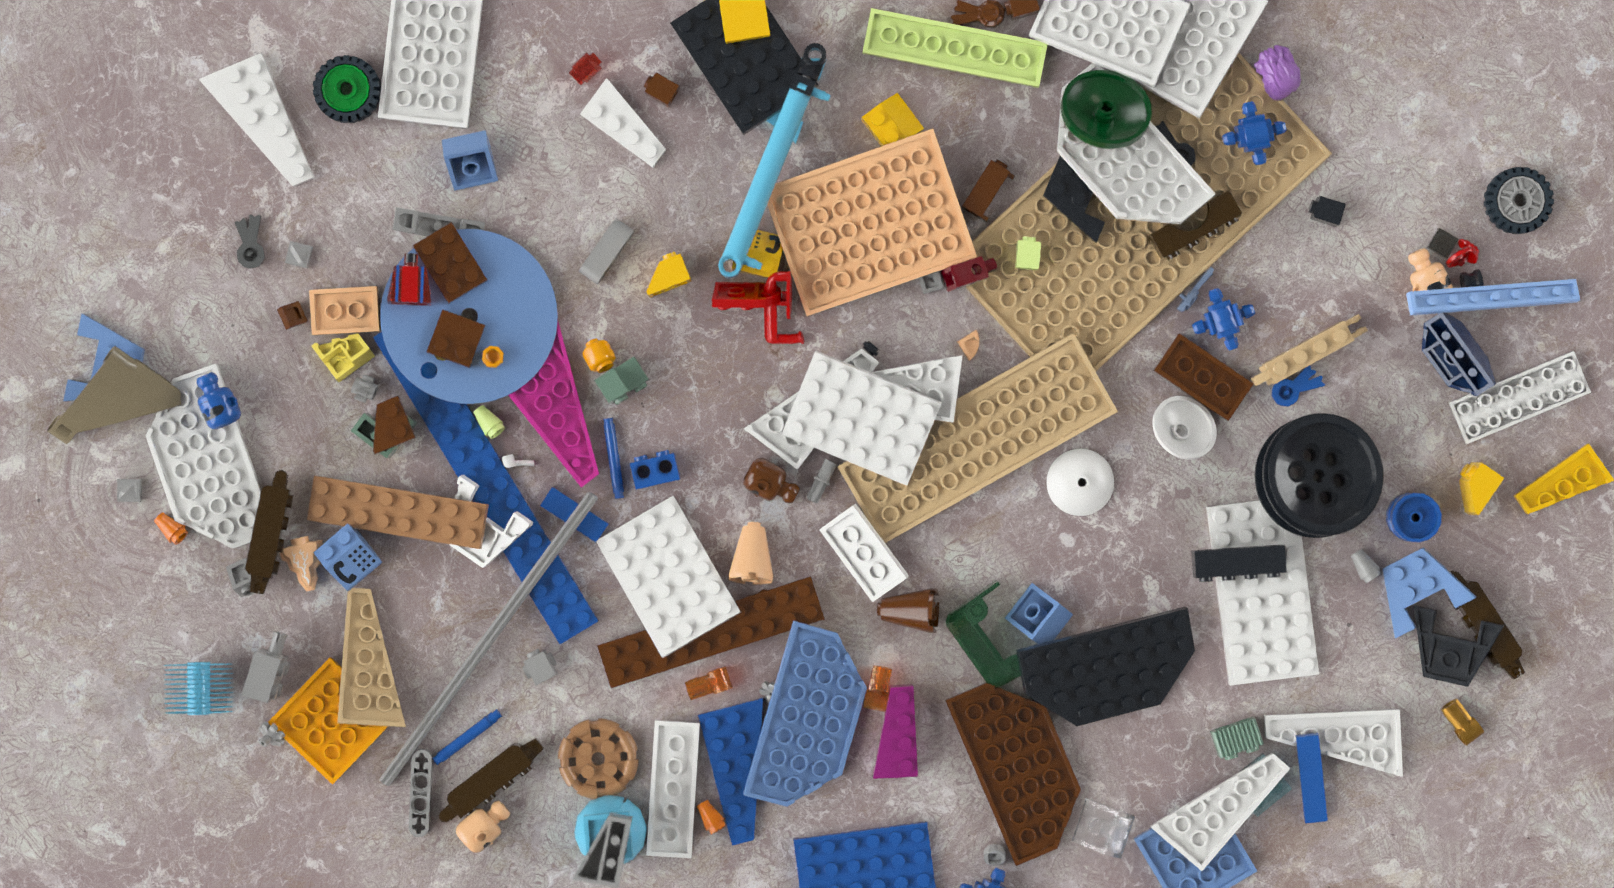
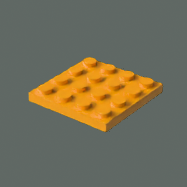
M329 657L268 723L270 726L273 723L276 724L278 727L277 732L282 731L285 734L284 739L333 785L389 726L337 723L342 667L332 657Z

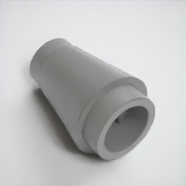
M1362 549L1351 555L1360 579H1363L1366 584L1381 575L1378 570L1380 567Z

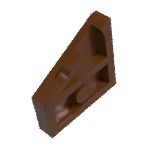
M399 396L377 404L373 445L374 454L416 438Z

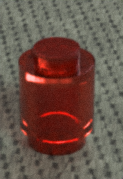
M586 52L571 66L572 70L569 74L580 85L584 82L588 83L602 69L600 66L602 61L593 52L590 55Z

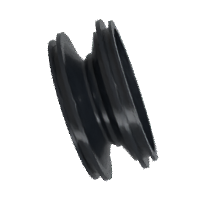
M1316 413L1302 416L1282 425L1267 438L1258 454L1254 477L1260 503L1276 524L1298 536L1324 538L1347 532L1367 519L1381 496L1384 472L1380 453L1375 443L1360 426L1338 415ZM1305 450L1311 453L1312 458L1310 462L1306 461L1303 456ZM1327 454L1333 457L1332 465L1326 463L1325 457ZM1291 467L1295 468L1298 472L1296 479L1290 476ZM1315 472L1319 475V478L1316 479V482L1312 478V476L1315 475ZM1335 475L1341 478V485L1339 487L1333 482ZM1300 488L1306 493L1304 500L1298 497V490ZM1321 492L1325 493L1328 497L1326 504L1320 501Z

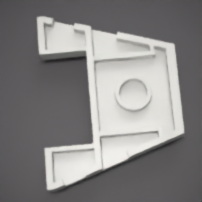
M465 475L459 476L457 484H459L458 493L455 495V499L472 501L480 485ZM518 511L513 513L505 529L487 518L482 549L449 545L484 568L530 528L534 522Z

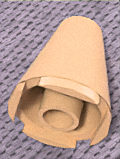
M748 522L746 526L742 527L728 574L729 581L740 584L753 582V585H765L773 582L765 527L761 526V523Z

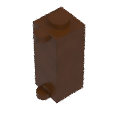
M998 159L995 162L990 160L961 208L987 222L989 218L984 215L985 211L1005 179L1008 177L1013 180L1015 175L1007 170L1008 166Z

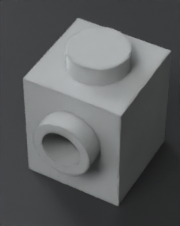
M536 649L526 654L528 659L523 661L525 666L522 668L528 679L532 677L535 685L558 674L554 667L557 663L551 652L547 654L546 650L540 652L539 649Z

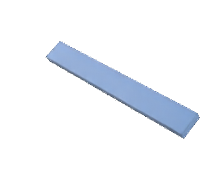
M1576 279L1409 291L1406 294L1410 316L1577 303L1580 301Z

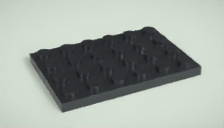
M704 0L670 22V24L741 133L745 135L781 111L793 77L801 62V57L767 6L770 37L726 44L719 0Z

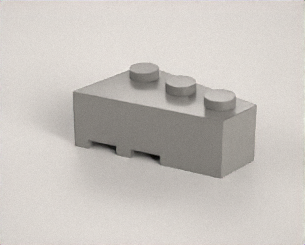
M610 812L573 880L614 888L619 887L633 816Z

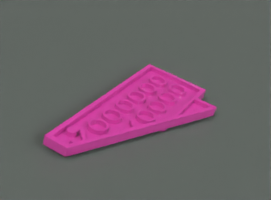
M557 319L555 340L543 366L530 381L508 396L582 488L599 475Z

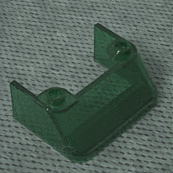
M994 580L948 613L945 619L947 628L987 683L995 686V688L1002 687L1021 676L1017 654H1013L1004 660L978 624L988 614V606L982 598L1000 586L997 580Z

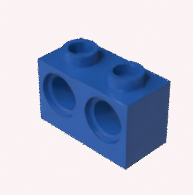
M669 450L656 452L655 458L648 459L647 455L635 457V462L630 463L636 490L681 479L675 453L670 454ZM663 460H668L672 464V469L669 473H663L660 470L659 466ZM641 465H646L650 469V475L647 478H641L638 475V468Z

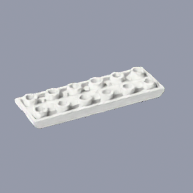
M1572 351L1501 380L1478 396L1471 395L1470 393L1449 402V405L1465 444H1469L1587 395L1591 391L1575 352Z

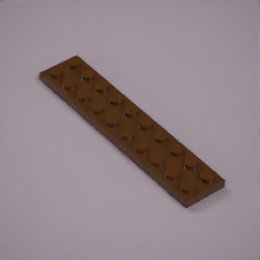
M809 576L735 600L741 613L664 658L660 655L647 630L597 645L610 687L614 688L790 631L793 621L809 625L824 620L825 617L812 577Z

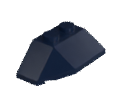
M1438 313L1424 322L1422 352L1448 387L1478 396L1496 385L1489 358L1460 320L1448 313Z

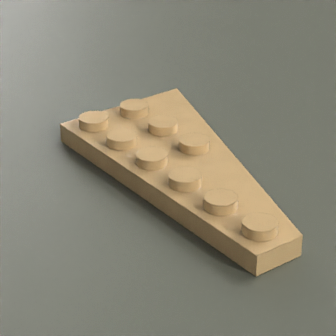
M352 588L347 593L337 723L406 727L371 589Z

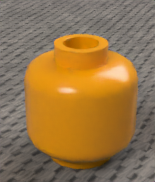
M597 338L590 340L586 343V348L582 353L591 371L604 373L614 366L616 356L606 340H598Z

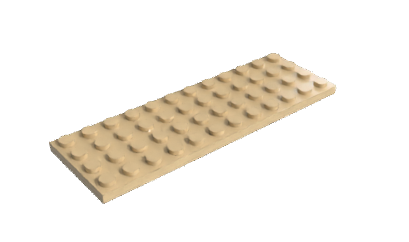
M1072 333L959 397L956 400L954 422L934 420L907 486L848 461L839 465L838 468L866 518L884 543L1118 411L1076 336Z

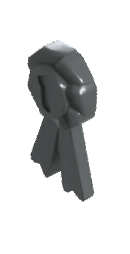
M251 214L249 215V228L245 218L240 222L235 221L236 228L243 242L237 250V259L242 266L248 269L259 267L265 259L264 249L257 243L261 215L255 217Z

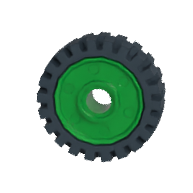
M349 55L336 56L334 59L326 61L325 65L322 64L319 72H316L315 81H313V95L316 104L326 116L341 123H356L369 117L373 110H376L377 104L380 101L381 82L371 65L358 57ZM351 84L352 92L348 95H343V86Z

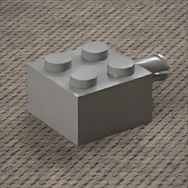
M274 631L269 650L261 649L254 652L242 696L265 703L280 697L284 686L281 684L283 675H287L290 663L287 662L289 656L282 654L287 634Z

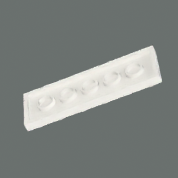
M655 720L646 856L692 857L700 723Z

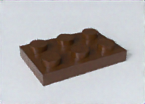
M452 222L413 245V248L448 304L487 281V278Z

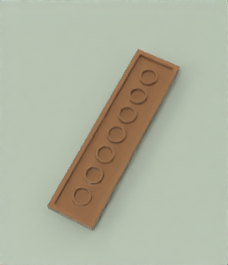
M314 476L307 520L345 526L348 523L357 529L482 549L489 504Z

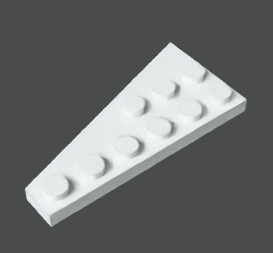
M257 54L199 79L293 187L314 179V175L263 54Z
M860 349L843 361L867 372H872L879 364L876 359L863 349ZM797 392L744 429L798 470L814 447L782 435L798 395Z
M1399 709L1264 715V736L1267 739L1296 746L1295 735L1318 733L1321 754L1403 777Z
M1270 753L1153 823L1150 827L1197 868L1203 871L1290 768L1277 756Z

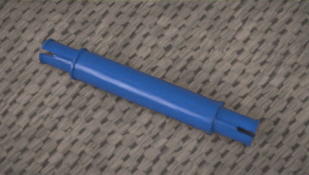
M613 418L603 419L612 488L615 499L624 498V483Z
M496 709L494 712L484 716L483 719L442 748L436 756L432 757L433 761L439 765L441 762L451 758L452 755L496 723L502 717L499 710Z

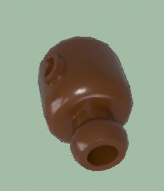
M765 458L755 459L743 480V485L748 491L754 493L756 497L759 496L769 502L778 495L782 497L785 503L792 504L800 490L797 484L785 481L787 475L783 468Z

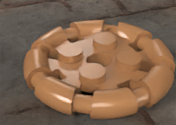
M598 718L597 721H590L588 719L572 727L570 734L561 741L558 751V759H560L561 765L559 771L565 783L577 790V794L590 799H596L605 795L616 796L627 788L626 785L630 780L633 781L639 765V759L636 757L638 749L632 735L620 728V724L604 718ZM599 729L600 736L592 737L591 730ZM612 734L620 738L616 744L609 739ZM577 738L584 741L579 748L574 744ZM596 752L602 753L605 757V761L601 765H597L592 761V756ZM620 752H627L628 759L621 760ZM576 757V765L570 766L569 758ZM617 770L623 773L619 780L613 776ZM580 774L587 779L584 784L577 780ZM605 781V787L597 788V782Z

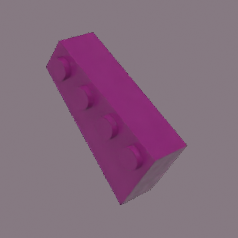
M913 684L890 685L872 775L873 779L918 777Z

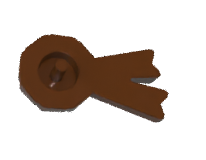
M957 0V6L954 8V11L965 14L951 16L952 24L961 26L980 21L985 27L995 28L1004 21L1005 9L995 0H986L979 7Z

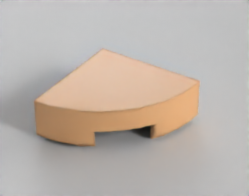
M977 330L957 341L968 360H971L976 355L979 348V334Z

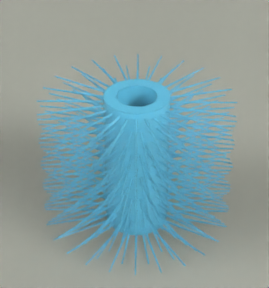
M187 662V664L164 665L187 666V669H168L169 671H187V673L165 674L172 676L187 675V678L164 679L187 680V683L164 684L187 685V688L166 689L187 690L184 693H166L167 695L187 694V697L164 698L175 700L187 699V702L164 703L187 704V707L166 708L187 709V711L166 713L210 715L211 713L234 712L225 710L211 711V708L234 707L211 706V704L232 703L233 701H210V699L233 698L228 696L210 697V694L233 693L210 692V689L233 688L210 687V684H232L230 682L210 683V680L233 679L222 677L210 678V675L233 674L210 673V670L233 669L210 668V665L231 664Z

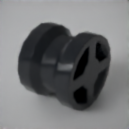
M1477 269L1473 270L1472 273H1460L1461 288L1484 286L1481 271Z

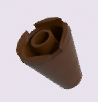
M930 588L882 598L881 603L877 604V616H881V620L927 633H936L937 631L934 627H938L940 608L939 602H935V596H939L938 590Z

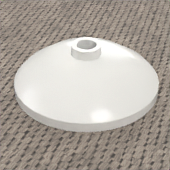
M1174 396L1164 400L1156 408L1152 422L1153 431L1158 442L1167 452L1181 459L1193 460L1203 457L1212 449L1217 436L1216 424L1210 412L1201 403L1189 397Z
M1073 449L1064 452L1054 460L1047 474V490L1051 500L1060 510L1071 515L1086 516L1099 511L1107 504L1113 493L1114 476L1112 469L1101 455L1092 450ZM1080 478H1084L1086 481L1083 487L1078 485Z

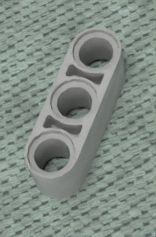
M616 218L587 257L579 272L594 283L599 284L635 231Z

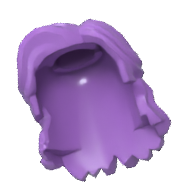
M1275 45L1274 49L1267 48L1264 52L1259 53V61L1254 64V68H1256V73L1263 76L1264 89L1269 97L1273 100L1281 101L1288 97L1291 92H1295L1301 83L1300 69L1294 62L1289 48Z

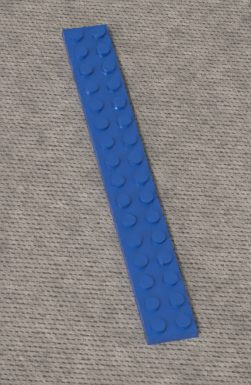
M382 332L373 337L458 478L461 475H465L480 485L472 501L489 504L487 518L503 529L506 528L513 513L517 511L534 522L530 528L503 551L521 582H523L551 541L503 465L489 439L485 436L469 406L436 398L416 387L394 364L387 351ZM431 362L424 363L420 369L421 375L426 379L434 378L437 374L436 365ZM558 554L529 595L558 643L562 644L599 620Z

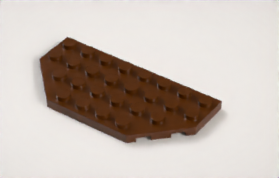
M987 682L946 699L948 709L1015 865L1018 866L1057 849L1081 788L1047 708L1042 704Z

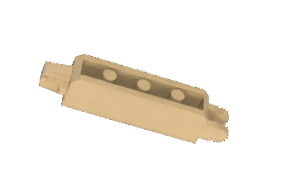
M1357 314L1346 321H1340L1261 364L1262 366L1259 367L1261 373L1251 378L1254 386H1258L1265 381L1268 385L1276 384L1355 341L1354 338L1368 331L1365 326L1360 327L1353 333L1350 332L1348 326L1358 322L1361 319L1360 315Z

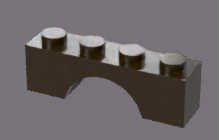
M1230 190L1206 203L1207 215L1199 228L1184 231L1174 227L1172 224H1168L1150 234L1148 238L1160 259L1167 257L1169 261L1180 254L1178 250L1184 246L1190 249L1199 244L1198 238L1204 235L1209 238L1220 232L1218 227L1226 224L1229 227L1238 222L1237 216L1243 213Z

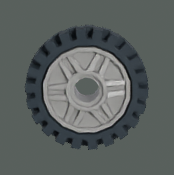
M1528 167L1509 168L1499 173L1491 180L1486 188L1487 191L1484 193L1485 213L1490 217V222L1494 223L1495 227L1503 230V232L1512 234L1529 233L1541 227L1548 220V216L1553 210L1554 199H1552V195L1554 193L1550 189L1549 181L1546 182V177L1543 174L1540 175L1535 169L1531 170ZM1516 195H1520L1523 199L1521 207L1517 206L1514 202Z

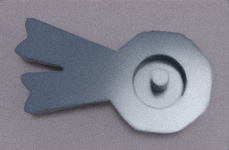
M1210 266L1186 296L1183 293L1179 295L1183 300L1176 308L1181 313L1185 312V310L1187 311L1198 298L1199 288L1213 275L1214 268Z

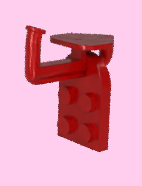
M791 271L774 272L769 276L766 283L715 282L712 308L728 310L730 308H740L742 310L764 308V337L768 343H805L801 331L796 334H778L777 306H786L787 319H791ZM777 281L787 282V291H782V298L781 288L777 286Z

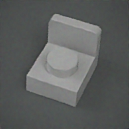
M247 558L226 567L233 590L241 597L254 594L250 592L251 575L245 570Z

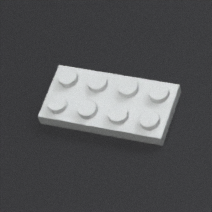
M856 503L820 529L823 536L872 602L909 577Z

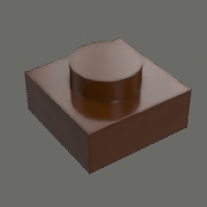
M299 301L277 309L286 330L308 322Z

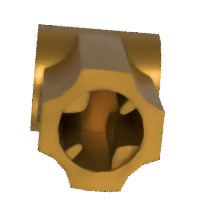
M1455 698L1449 701L1441 709L1444 716L1455 728V734L1465 746L1484 733L1481 725L1474 717L1468 714L1458 699Z

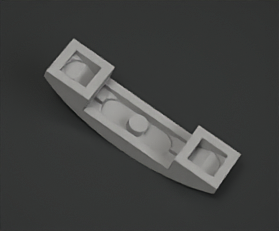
M396 207L392 230L429 236L451 222L456 230H484L485 222Z

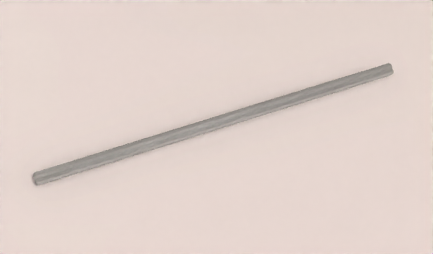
M588 492L380 777V781L386 786L392 784L598 500L596 495Z

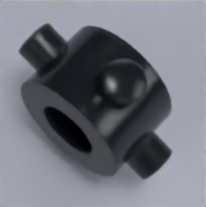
M870 341L863 343V348L870 355H878L877 351L879 349Z

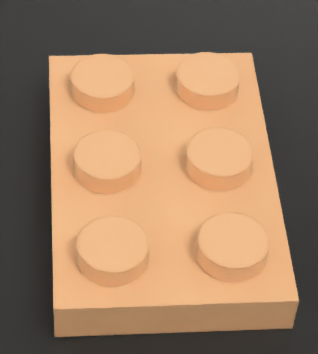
M378 286L309 290L312 335L381 331Z

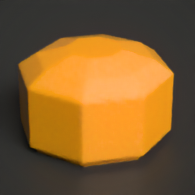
M489 346L483 351L482 361L488 368H497L503 363L504 353L498 346Z

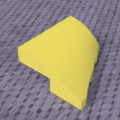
M358 333L349 335L344 339H331V343L322 345L314 343L311 345L338 382H341L375 357Z

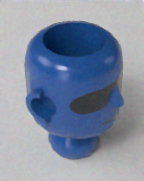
M214 372L197 378V386L204 392V395L198 398L197 403L209 428L219 429L240 419L241 410L236 397L230 388H219L218 377Z

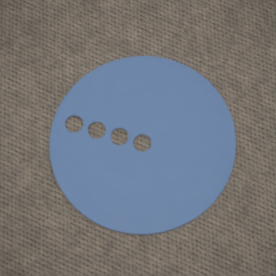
M460 229L457 230L484 273L487 281L448 304L413 248L408 253L416 254V263L406 262L405 255L397 264L399 266L398 302H395L396 267L390 275L382 297L380 321L387 351L399 371L411 383L425 393L448 402L477 404L503 398L517 391L536 375L552 349L557 330L558 312L554 290L548 276L539 262L526 249L513 240L490 231ZM402 266H418L417 302H401ZM421 266L424 267L423 303H420ZM472 308L478 314L476 322L485 325L470 368L448 360L440 361L434 355L426 352L442 309L461 316L464 309ZM489 346H498L504 353L503 363L497 368H488L482 361L483 351ZM431 362L436 365L437 374L434 378L426 379L421 375L420 369L424 363Z

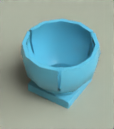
M605 795L589 801L577 815L574 830L580 852L586 856L610 812L633 816L624 864L631 862L644 847L647 826L641 810L628 798L623 803L625 797Z

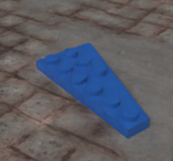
M763 698L698 714L732 846L754 840L757 799L744 796L743 792L761 733Z

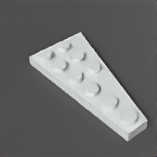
M963 355L870 372L942 402L935 420L954 422Z

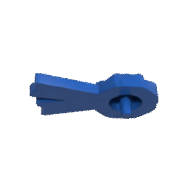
M1309 365L1293 381L1283 379L1274 384L1271 396L1276 404L1285 407L1291 406L1298 400L1300 392L1325 386V383L1322 382L1323 377L1317 376L1308 380L1316 373L1315 370H1311Z

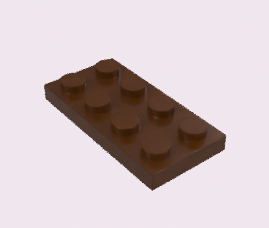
M1180 333L1153 370L1226 421L1230 420L1253 386L1252 382Z

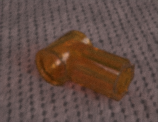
M873 665L863 708L882 712L886 711L892 668Z
M726 666L709 671L706 675L685 682L690 700L711 693L718 694L733 688Z

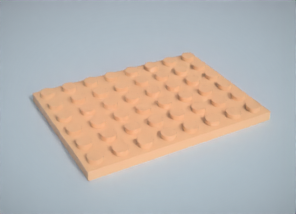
M933 128L775 184L767 204L806 316L977 257Z

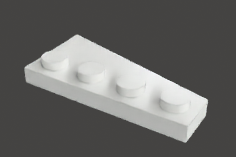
M606 78L580 115L653 168L666 149Z

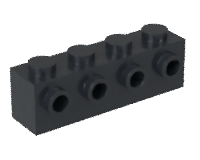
M1285 545L1191 550L1193 578H1199V582H1212L1213 577H1222V581L1235 580V576L1244 575V579H1258V574H1267V578L1281 577L1280 573H1287Z

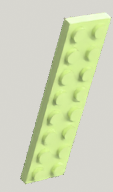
M871 8L862 54L1039 88L1047 44L1037 40Z

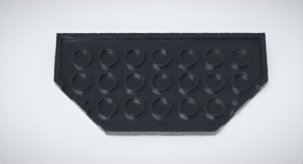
M1184 606L1017 649L1016 653L1024 693L1077 727L1161 705L1194 654L1195 647L1189 611Z

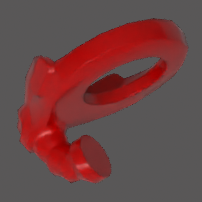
M1459 239L1458 246L1463 249L1454 253L1446 261L1448 268L1458 265L1461 267L1466 262L1475 264L1478 261L1479 249L1470 241Z

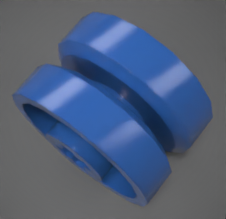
M1407 492L1398 495L1390 502L1386 511V522L1389 530L1395 537L1404 541L1423 542L1429 540L1438 532L1441 525L1442 514L1439 505L1433 498L1423 493ZM1413 514H1414V517L1416 518L1415 521L1412 520V515H1413Z

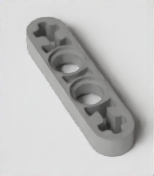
M427 749L417 750L411 759L409 831L414 837H423L430 830L433 755ZM421 753H424V757L428 758L423 770L428 769V772H415V769H420L421 762L416 759ZM422 775L427 778L428 783L426 787L419 788L416 785L415 779L417 776ZM417 798H423L426 801L427 806L424 810L415 808L414 802ZM414 814H426V817L423 816L421 818V824L425 825L421 832L414 828V825L418 823V816L414 817Z

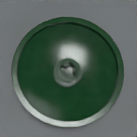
M1093 70L1075 77L1065 88L1060 105L1062 119L1069 131L1081 141L1103 149L1124 148L1137 142L1147 131L1152 116L1151 102L1144 89L1130 77L1110 70Z

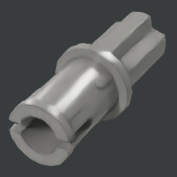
M827 459L824 460L817 477L814 476L815 480L806 496L808 500L814 503L819 502L826 486L830 485L828 482L838 466L837 464Z

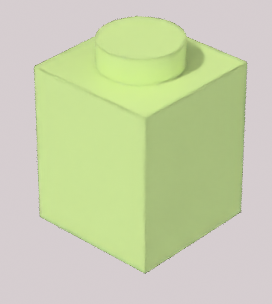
M1023 237L1022 240L1017 241L1015 269H1039L1041 242H1037L1036 237Z

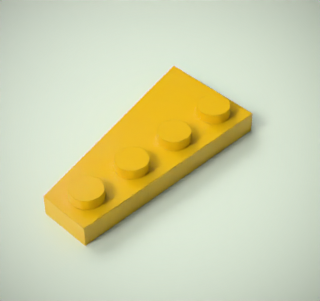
M1585 444L1513 496L1525 513L1530 514L1564 499L1614 481V478L1590 444Z

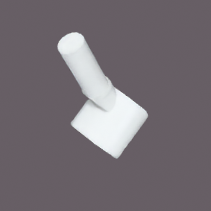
M513 454L502 457L503 465L506 468L534 466V460L515 461Z

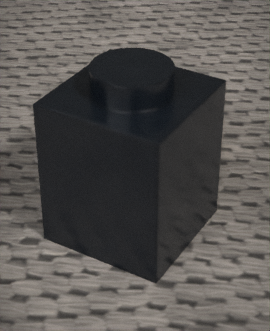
M1319 196L1316 200H1312L1308 213H1311V220L1337 227L1340 225L1346 204Z

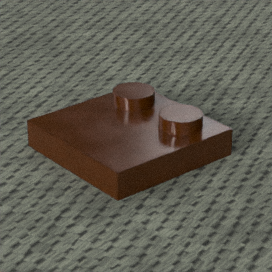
M442 309L426 352L470 368L485 325Z

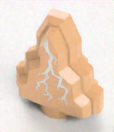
M308 536L291 539V546L283 548L282 553H280L281 559L287 562L289 570L297 574L299 583L306 591L315 590L318 580L317 568L321 562L313 552L323 545V540L309 542Z

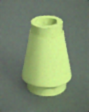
M484 405L478 407L473 412L485 436L494 439L504 431L503 421Z

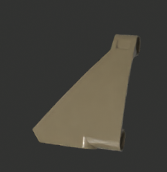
M114 346L104 358L103 365L68 409L53 420L47 432L63 443L68 444L79 432L181 405V391L143 362L132 358Z

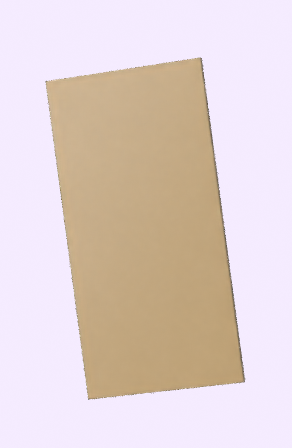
M1240 53L1236 56L1200 119L1143 88L1151 102L1152 116L1150 121L1154 126L1160 125V122L1164 121L1177 143H1187L1195 150V162L1191 167L1215 193L1212 199L1230 190L1243 213L1237 216L1238 222L1229 227L1226 224L1218 227L1220 232L1209 238L1206 235L1198 238L1199 244L1190 249L1184 246L1178 250L1180 252L1178 256L1168 261L1167 257L1160 259L1148 236L1169 223L1116 219L1093 193L1085 213L1105 222L1098 241L1095 243L1043 197L1055 168L1054 165L972 241L977 257L982 256L983 260L994 258L997 264V271L988 273L989 278L965 287L1029 357L1074 333L1096 372L1332 155L1283 100L1276 101L1269 97L1264 89L1262 77L1256 73V70ZM1251 101L1255 103L1256 115L1264 114L1265 119L1270 118L1272 125L1273 122L1283 121L1287 129L1283 134L1276 136L1274 134L1275 141H1270L1271 147L1263 149V153L1266 152L1267 160L1265 164L1261 165L1253 163L1251 156L1253 151L1245 153L1244 147L1238 148L1237 142L1236 145L1227 146L1223 144L1222 135L1231 131L1235 133L1234 126L1239 125L1238 119L1246 118L1242 112V105ZM1204 204L1182 224L1172 225L1184 231L1199 228L1206 218L1207 204ZM1023 237H1036V241L1041 242L1038 270L1015 269L1017 241L1022 240Z

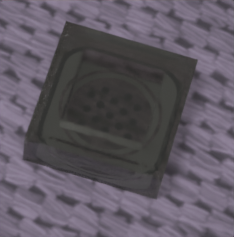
M1438 228L1427 248L1448 259L1459 239Z

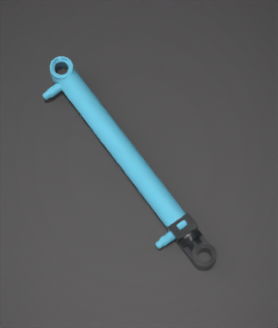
M811 43L804 50V55L793 77L788 94L723 255L719 260V271L726 278L737 277L741 272L743 264L759 270L762 268L763 264L747 256L749 248L809 100L813 96L820 100L829 101L831 97L825 91L815 88L827 55L826 49L819 43ZM818 51L822 57L818 61H812L809 58L810 52ZM729 260L734 261L737 265L736 269L733 272L725 271V262Z

